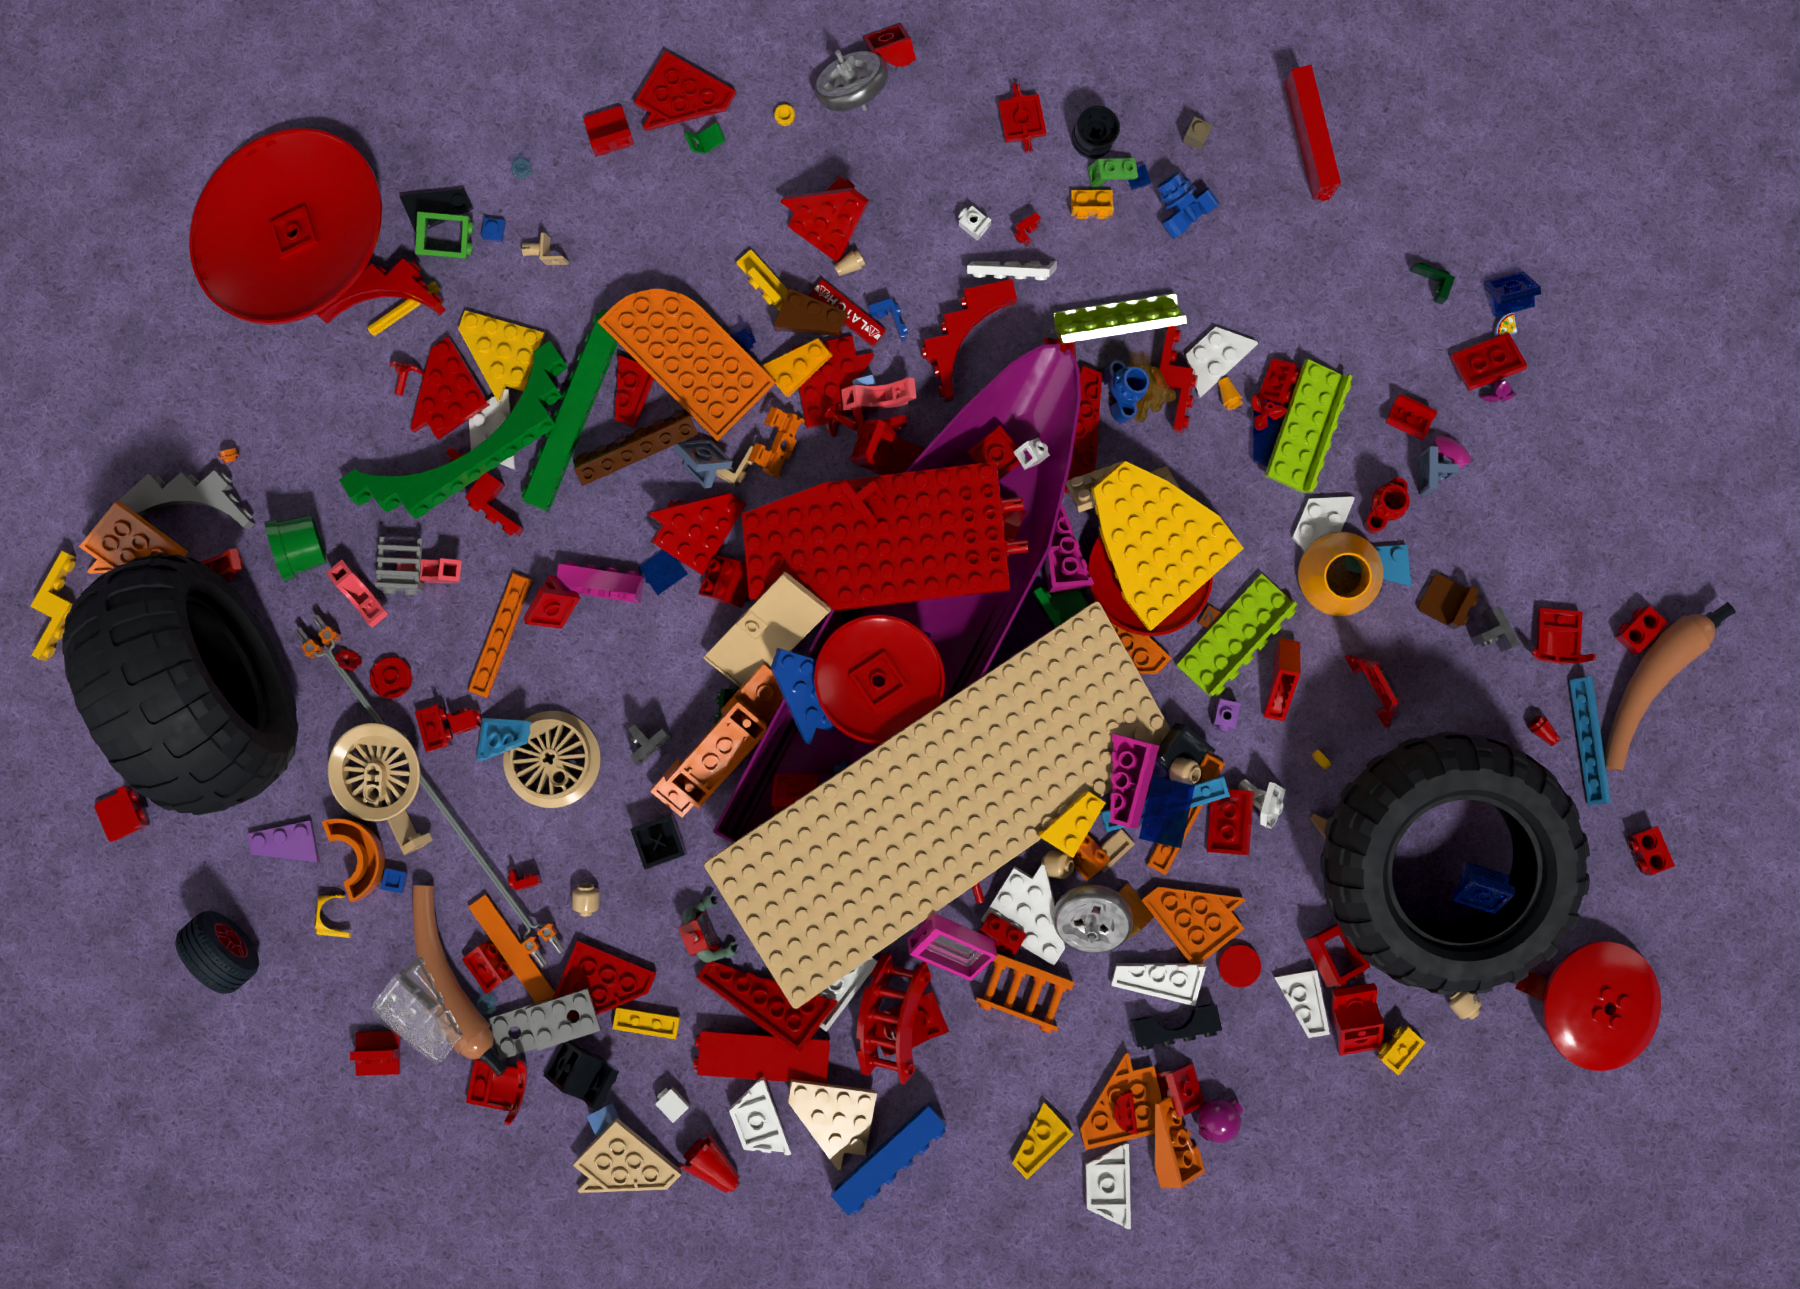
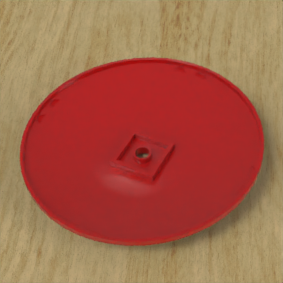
M294 128L277 131L260 137L235 152L221 165L207 183L192 217L189 237L190 258L193 271L202 290L209 299L228 314L243 321L262 325H278L302 320L334 303L348 291L364 271L378 241L382 222V200L379 185L372 168L361 153L351 144L336 135L317 129ZM298 229L297 234L294 237H290L292 231Z

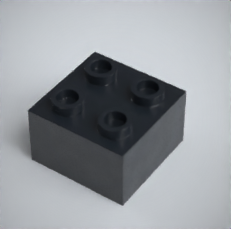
M672 814L630 829L644 870L687 855L674 815Z

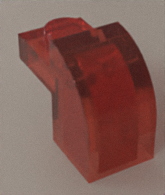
M1528 971L1529 976L1519 981L1515 989L1543 1004L1548 980Z

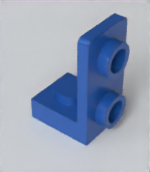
M890 298L868 306L871 318L881 319L888 316V313L891 312L901 342L905 341V335L908 334L905 322H900L899 315H901L898 303L894 304L893 299Z

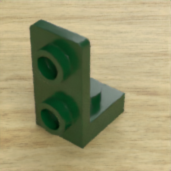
M1415 263L1410 272L1440 282L1434 290V295H1436L1434 302L1443 304L1448 299L1455 276L1450 275L1446 270L1430 268L1431 266L1427 263Z

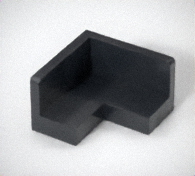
M1175 723L1159 744L1156 761L1169 770L1171 763L1180 755L1199 764L1206 753L1213 754L1216 750L1187 725Z

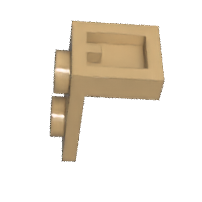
M751 445L735 474L732 468L716 471V476L734 486L738 482L742 483L747 474L745 469L748 464L752 465L754 463L748 461L754 446Z
M406 810L396 817L387 820L404 855L416 851L433 841L430 833L422 836L420 833H416Z

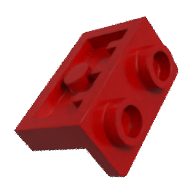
M1272 358L1258 395L1266 401L1277 403L1287 408L1300 374L1299 368L1295 363Z
M993 913L988 914L983 925L978 930V933L994 939L996 949L1011 958L1018 952L1027 935Z
M490 940L479 945L462 958L485 994L491 992L502 982L514 975L496 946Z

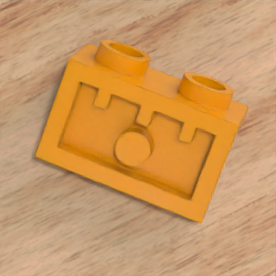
M1071 190V216H1076L1077 219H1087L1088 216H1097V219H1108L1109 216L1113 215V190Z

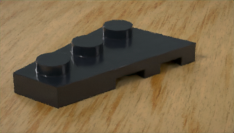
M464 189L399 196L415 232L417 228V212L461 215L473 209ZM428 219V229L448 220Z

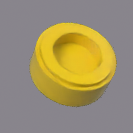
M787 104L779 105L774 112L776 122L782 126L792 124L795 119L794 109Z
M1318 749L1312 753V757L1324 770H1327L1332 765Z

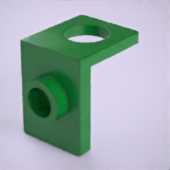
M717 122L699 134L684 133L691 151L695 153L706 154L726 142L720 124ZM692 139L695 140V142L697 143L698 148L694 145Z

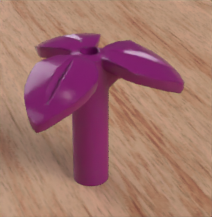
M1500 379L1494 382L1495 393L1493 395H1480L1479 397L1484 401L1495 403L1499 399L1502 402L1510 400L1516 393H1510L1511 387L1506 379Z

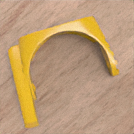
M318 895L314 929H316L317 935L351 937L350 932L327 928L320 919L321 907L327 900L331 898H345L346 895Z

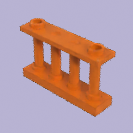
M997 953V957L993 961V966L995 967L984 998L976 996L975 1001L979 1002L978 1007L989 1011L991 1007L1038 1024L1040 1025V1030L1051 1033L1052 1030L1058 1031L1059 1027L1053 1025L1052 1022L1063 992H1066V989L1072 991L1075 982ZM1007 966L1014 969L1013 973L1015 975L1004 1006L991 1001L1002 970H1005ZM1028 974L1034 976L1033 981L1035 983L1025 1011L1021 1013L1013 1010L1012 1006L1022 978ZM1047 981L1054 984L1053 988L1055 991L1045 1019L1042 1021L1032 1017L1042 986Z

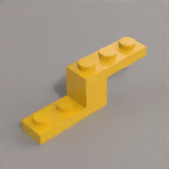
M61 551L30 606L52 618L31 655L43 661H47V659L54 655L57 641L63 638L65 619L73 604L56 594L57 591L64 587V579L67 573H70L76 564V557L64 551Z

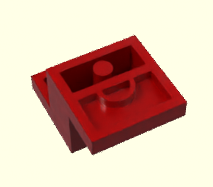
M1375 983L1360 984L1347 988L1341 987L1332 990L1331 1017L1338 1035L1337 1050L1339 1056L1376 1050L1382 1046L1384 1022L1376 1003L1377 987Z
M933 991L923 994L919 1001L913 1023L912 1048L929 1039L950 1032ZM902 1003L882 1012L899 1016ZM877 1020L876 1036L896 1041L898 1025ZM881 1046L885 1057L896 1054V1050Z

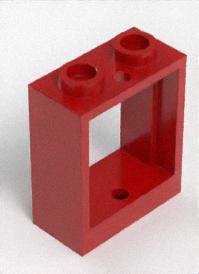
M1337 923L1305 940L1326 987L1336 986V988H1341L1349 984L1347 980L1362 977L1365 975L1363 971L1370 968L1369 963L1345 938ZM1338 935L1354 965L1353 969L1340 976L1324 944Z

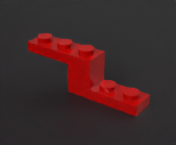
M1178 325L1167 327L1157 385L1160 388L1181 391L1173 429L1175 432L1184 433V429H1188L1190 423V416H1187L1188 409L1193 406L1194 396L1191 393L1192 388L1197 386L1198 375H1195L1196 372L1193 368L1172 365L1177 359L1175 345L1176 342H1180L1181 330H1179Z
M451 447L445 453L450 457L449 462H453L463 456ZM486 472L475 482L465 496V499L469 501L468 506L476 512H479L481 509L486 513L485 518L493 524L498 521L503 525L501 529L510 536L514 533L520 536L523 529L491 507V504L505 485Z

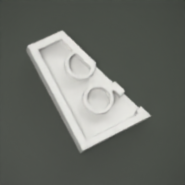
M1317 970L1274 977L1308 1038L1330 1035Z

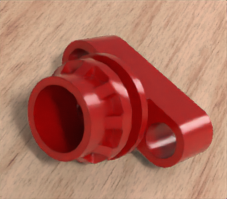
M1393 478L1373 493L1371 498L1372 509L1363 523L1364 529L1368 533H1378L1386 526L1388 521L1401 518L1408 510L1410 504L1409 494L1407 493L1408 484L1403 478ZM1371 518L1378 520V528L1371 525Z

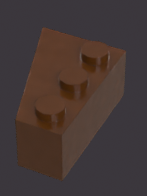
M789 288L773 328L775 332L784 331L841 336L848 320V313Z

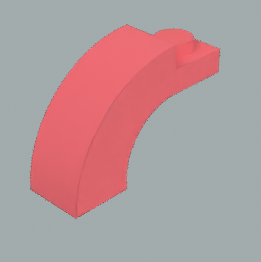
M398 557V558H404V559H415V558ZM444 558L439 560L421 559L420 582L458 583L460 581L462 560ZM397 564L396 571L415 572L416 564Z
M340 560L326 572L333 584L352 602L369 626L373 628L388 615L381 601L345 561Z

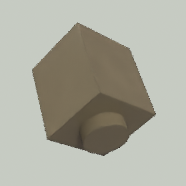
M1194 117L1186 132L1183 143L1201 151L1213 125Z

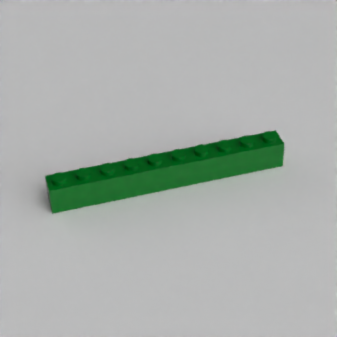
M601 309L600 313H597L594 317V328L592 333L589 332L586 336L584 352L581 351L578 356L577 369L572 371L569 378L570 386L562 394L561 401L563 403L561 408L557 409L554 414L553 420L557 426L546 434L545 439L547 442L539 450L537 456L539 461L537 466H534L530 472V483L522 491L521 497H523L522 501L525 504L548 513L618 346V342L597 322L608 312L604 309Z

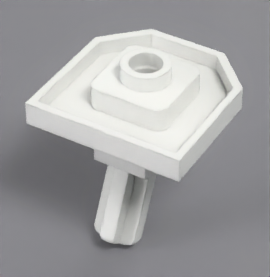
M1247 779L1242 780L1238 785V789L1254 791L1253 804L1261 810L1260 825L1272 829L1277 822L1278 816L1282 813V802L1286 790L1276 783L1269 782L1267 791L1257 789Z

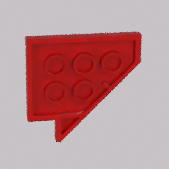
M665 51L635 99L634 104L650 114L643 125V130L649 131L724 112L728 109L737 93L734 89Z
M854 188L785 196L780 202L794 212L788 228L838 263L842 259L870 200Z
M853 336L822 341L833 356L799 387L807 429L826 425L827 421L831 418L825 417L829 406L834 404L836 409L838 405L843 403L841 390L853 386V380L860 378L874 359V353L856 356ZM803 345L791 347L792 351Z
M449 337L437 343L430 350L410 427L411 431L417 432L426 425H429L434 436L439 440L490 405L452 339Z
M727 492L649 511L647 515L661 523L650 542L703 575L709 562L716 555L747 504Z
M577 941L552 999L589 988L596 1013L599 1015L649 994L657 973ZM571 1010L568 1018L576 1022L579 1020L580 1015L576 1010Z

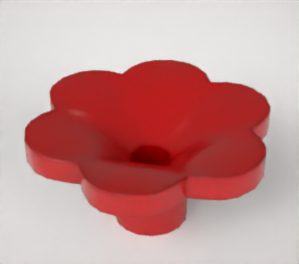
M342 649L340 653L335 655L338 666L344 668L345 671L356 670L357 666L362 664V660L358 658V653L354 651L349 652L346 649Z

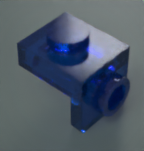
M745 328L730 335L746 352L755 349L753 344L757 342L752 331L748 332Z

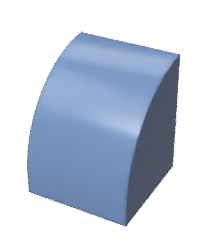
M613 1103L586 1116L595 1136L601 1134L616 1118L621 1121Z

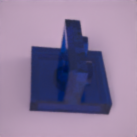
M1524 271L1484 281V288L1491 295L1492 314L1495 317L1535 307V296L1541 294V286Z
M1465 862L1462 865L1461 884L1453 892L1452 901L1496 914L1515 895V887L1508 885L1509 875Z

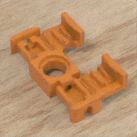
M771 407L764 424L778 427L777 435L771 449L768 451L765 450L764 445L755 443L748 461L762 466V471L768 475L781 478L782 476L779 473L785 459H790L797 442L794 439L800 424L805 423V420L796 414L785 413L778 408ZM785 440L787 445L785 450L782 451L780 445Z

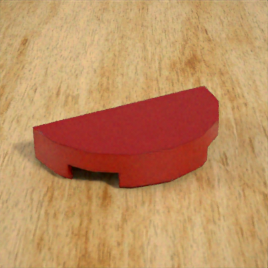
M1129 1090L1123 1092L1116 1099L1113 1106V1116L1115 1122L1122 1130L1129 1134H1138L1133 1092Z

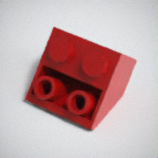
M715 555L709 562L699 594L730 606L743 608L748 594L746 564L738 560Z

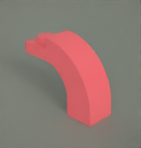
M910 377L885 385H853L841 390L843 410L853 411L852 409L860 407L861 411L895 408L907 405L908 401L917 399L915 380Z

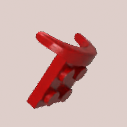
M1539 608L1536 648L1532 649L1533 658L1543 662L1558 664H1579L1595 660L1596 654L1581 655L1583 612Z
M475 1059L466 1103L508 1111L509 1113L504 1124L510 1125L518 1115L523 1102L527 1083L526 1063L522 1060H517L518 1067L506 1065L509 1068L498 1077L487 1063L484 1064L481 1060Z

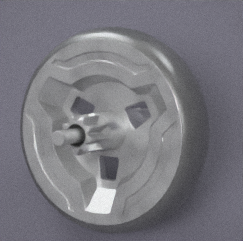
M837 50L835 54L838 59L829 64L816 80V97L823 107L831 111H847L860 106L863 111H866L868 108L865 103L876 97L887 83L888 67L886 62L879 54L872 53L871 51H858L842 56L840 50Z
M1083 885L1073 888L1061 896L1054 908L1053 924L1058 936L1070 947L1088 953H1102L1117 948L1127 940L1133 927V913L1127 900L1118 892L1100 885ZM1082 919L1083 923H1077L1075 921ZM1104 924L1107 929H1102L1100 926Z

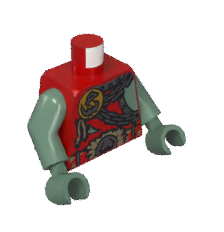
M715 894L704 896L702 902L699 901L683 912V923L678 927L689 955L697 956L707 963L722 959L724 955L727 958H731L739 953V951L734 952L731 949L732 946L736 945V942H731L723 949L721 948L705 908L717 906L719 903L711 902V897Z

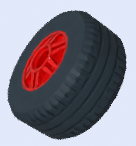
M215 911L201 912L177 933L175 946L181 961L199 982L215 992L221 994L233 993L258 971L259 957L254 945L234 922Z

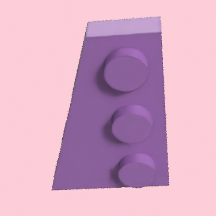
M311 820L247 834L251 855L319 862Z

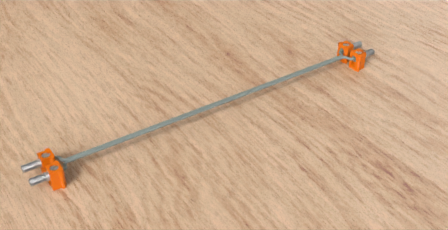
M315 615L312 618L320 629L318 634L322 638V643L330 646L327 653L323 652L324 647L320 646L316 640L308 638L301 627L297 628L295 633L303 643L301 647L305 651V656L315 658L316 656L326 655L374 721L378 724H384L344 668L338 666V662L331 652L335 642L341 638V634L337 633L334 628L325 625L319 615ZM403 752L400 756L405 760L407 757ZM420 773L421 785L527 927L528 931L524 935L525 941L520 944V948L524 949L528 955L532 954L541 967L545 966L548 962L540 953L539 948L541 945L537 941L538 937L532 936L527 938V936L530 934L531 928L542 927L537 932V935L541 936L545 942L549 941L560 954L565 949L556 937L558 931L554 927L555 924L548 923L545 926L543 924L533 925Z

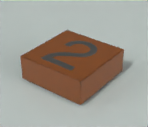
M1208 605L1198 624L1209 630L1221 618L1223 613Z

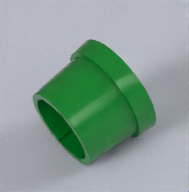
M312 515L278 521V519L265 521V529L271 551L284 582L296 578V575L327 563Z

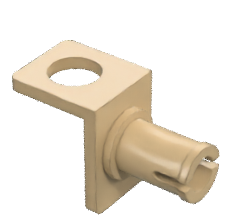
M541 232L540 243L522 244V247H525V249H522L523 256H540L539 259L546 265H569V261L563 256H550L551 238L545 232Z

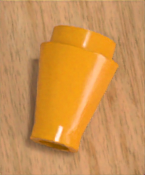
M1226 377L1218 381L1223 406L1227 410H1232L1242 405L1241 399L1243 397L1230 378Z

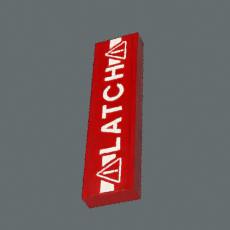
M823 279L809 294V297L847 312L848 320L845 326L870 346L874 347L886 333L882 326Z

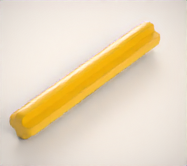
M435 282L427 285L429 288L427 292L431 295L433 293L437 294L440 291ZM407 299L369 325L368 331L372 336H376L421 304Z

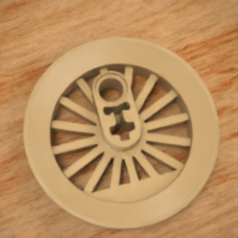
M544 711L523 720L531 722L528 743L539 753L521 747L504 752V771L512 789L530 804L544 808L567 806L582 798L596 781L601 763L599 744L592 730L579 718L561 711ZM565 725L571 731L558 745L563 726ZM558 727L552 743L551 730ZM545 733H546V744H545V742H544V740H543V738H542V736H541V735H543V734H545ZM576 733L580 741L561 750ZM537 738L542 748L532 740ZM581 745L584 747L585 754L564 755ZM516 751L533 755L537 758L515 760ZM548 754L555 756V758L552 759L553 763L546 762V760L549 758ZM585 758L584 767L564 761ZM537 762L536 764L520 772H517L516 764ZM567 766L582 771L579 779L569 772ZM537 769L526 784H524L520 777ZM563 772L565 780L558 784L555 776L557 773ZM542 773L537 791L535 792L529 787ZM547 775L549 777L550 795L541 794ZM573 780L575 784L568 789L567 785ZM555 787H561L563 792L555 794Z
M378 723L356 726L343 734L332 749L328 762V779L331 790L339 804L357 818L366 821H384L396 817L412 803L419 788L421 775L416 751L403 734L390 726ZM398 747L399 749L390 757L393 748ZM355 748L364 757V759L353 753ZM403 752L405 753L407 759L392 764ZM350 759L364 767L349 766ZM409 763L410 771L391 770L392 768ZM349 771L364 772V774L350 779ZM395 775L410 776L409 783ZM364 779V782L354 790L351 783ZM396 784H398V785H400V786H402L403 788L406 789V791L404 792V794H403V793L401 792V790L396 786ZM375 788L379 791V797L375 794ZM362 791H363V795H364V798H363V799L359 796V794H360ZM391 791L398 798V800L395 803ZM385 800L387 806H382V801Z

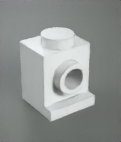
M973 206L969 210L964 208L958 216L960 219L958 226L977 241L991 226V219L984 216ZM974 217L977 221L973 223L970 221V218Z
M1039 438L1025 442L1014 451L1024 470L1041 463L1050 456L1047 445L1041 442ZM1025 451H1028L1032 459L1030 461L1024 454Z

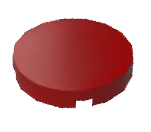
M385 657L377 661L370 673V685L374 692L388 699L399 698L406 694L413 681L412 670L409 665L396 657Z
M1230 946L1219 957V974L1224 982L1233 987L1243 988L1250 986L1260 975V958L1248 946Z

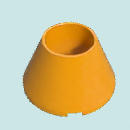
M1333 532L1316 539L1305 550L1298 567V582L1306 600L1313 607L1329 615L1347 616L1365 609L1376 598L1383 582V565L1377 550L1366 539L1353 533ZM1343 555H1351L1358 561L1361 567V580L1358 586L1350 593L1336 595L1327 584V569L1336 558Z

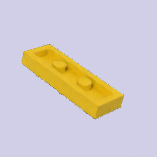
M616 1007L612 1029L677 1039L680 1017Z

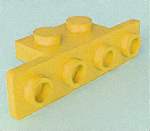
M749 250L736 264L747 275L750 285L755 290L759 289L763 293L762 298L767 304H773L780 312L789 290L752 250Z

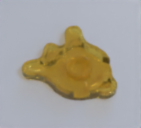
M1132 361L1129 367H1140L1149 377V387L1141 400L1136 402L1137 414L1134 417L1136 422H1144L1149 408L1153 412H1159L1165 401L1170 402L1176 399V392L1166 385L1164 376L1156 367L1143 364L1141 361Z

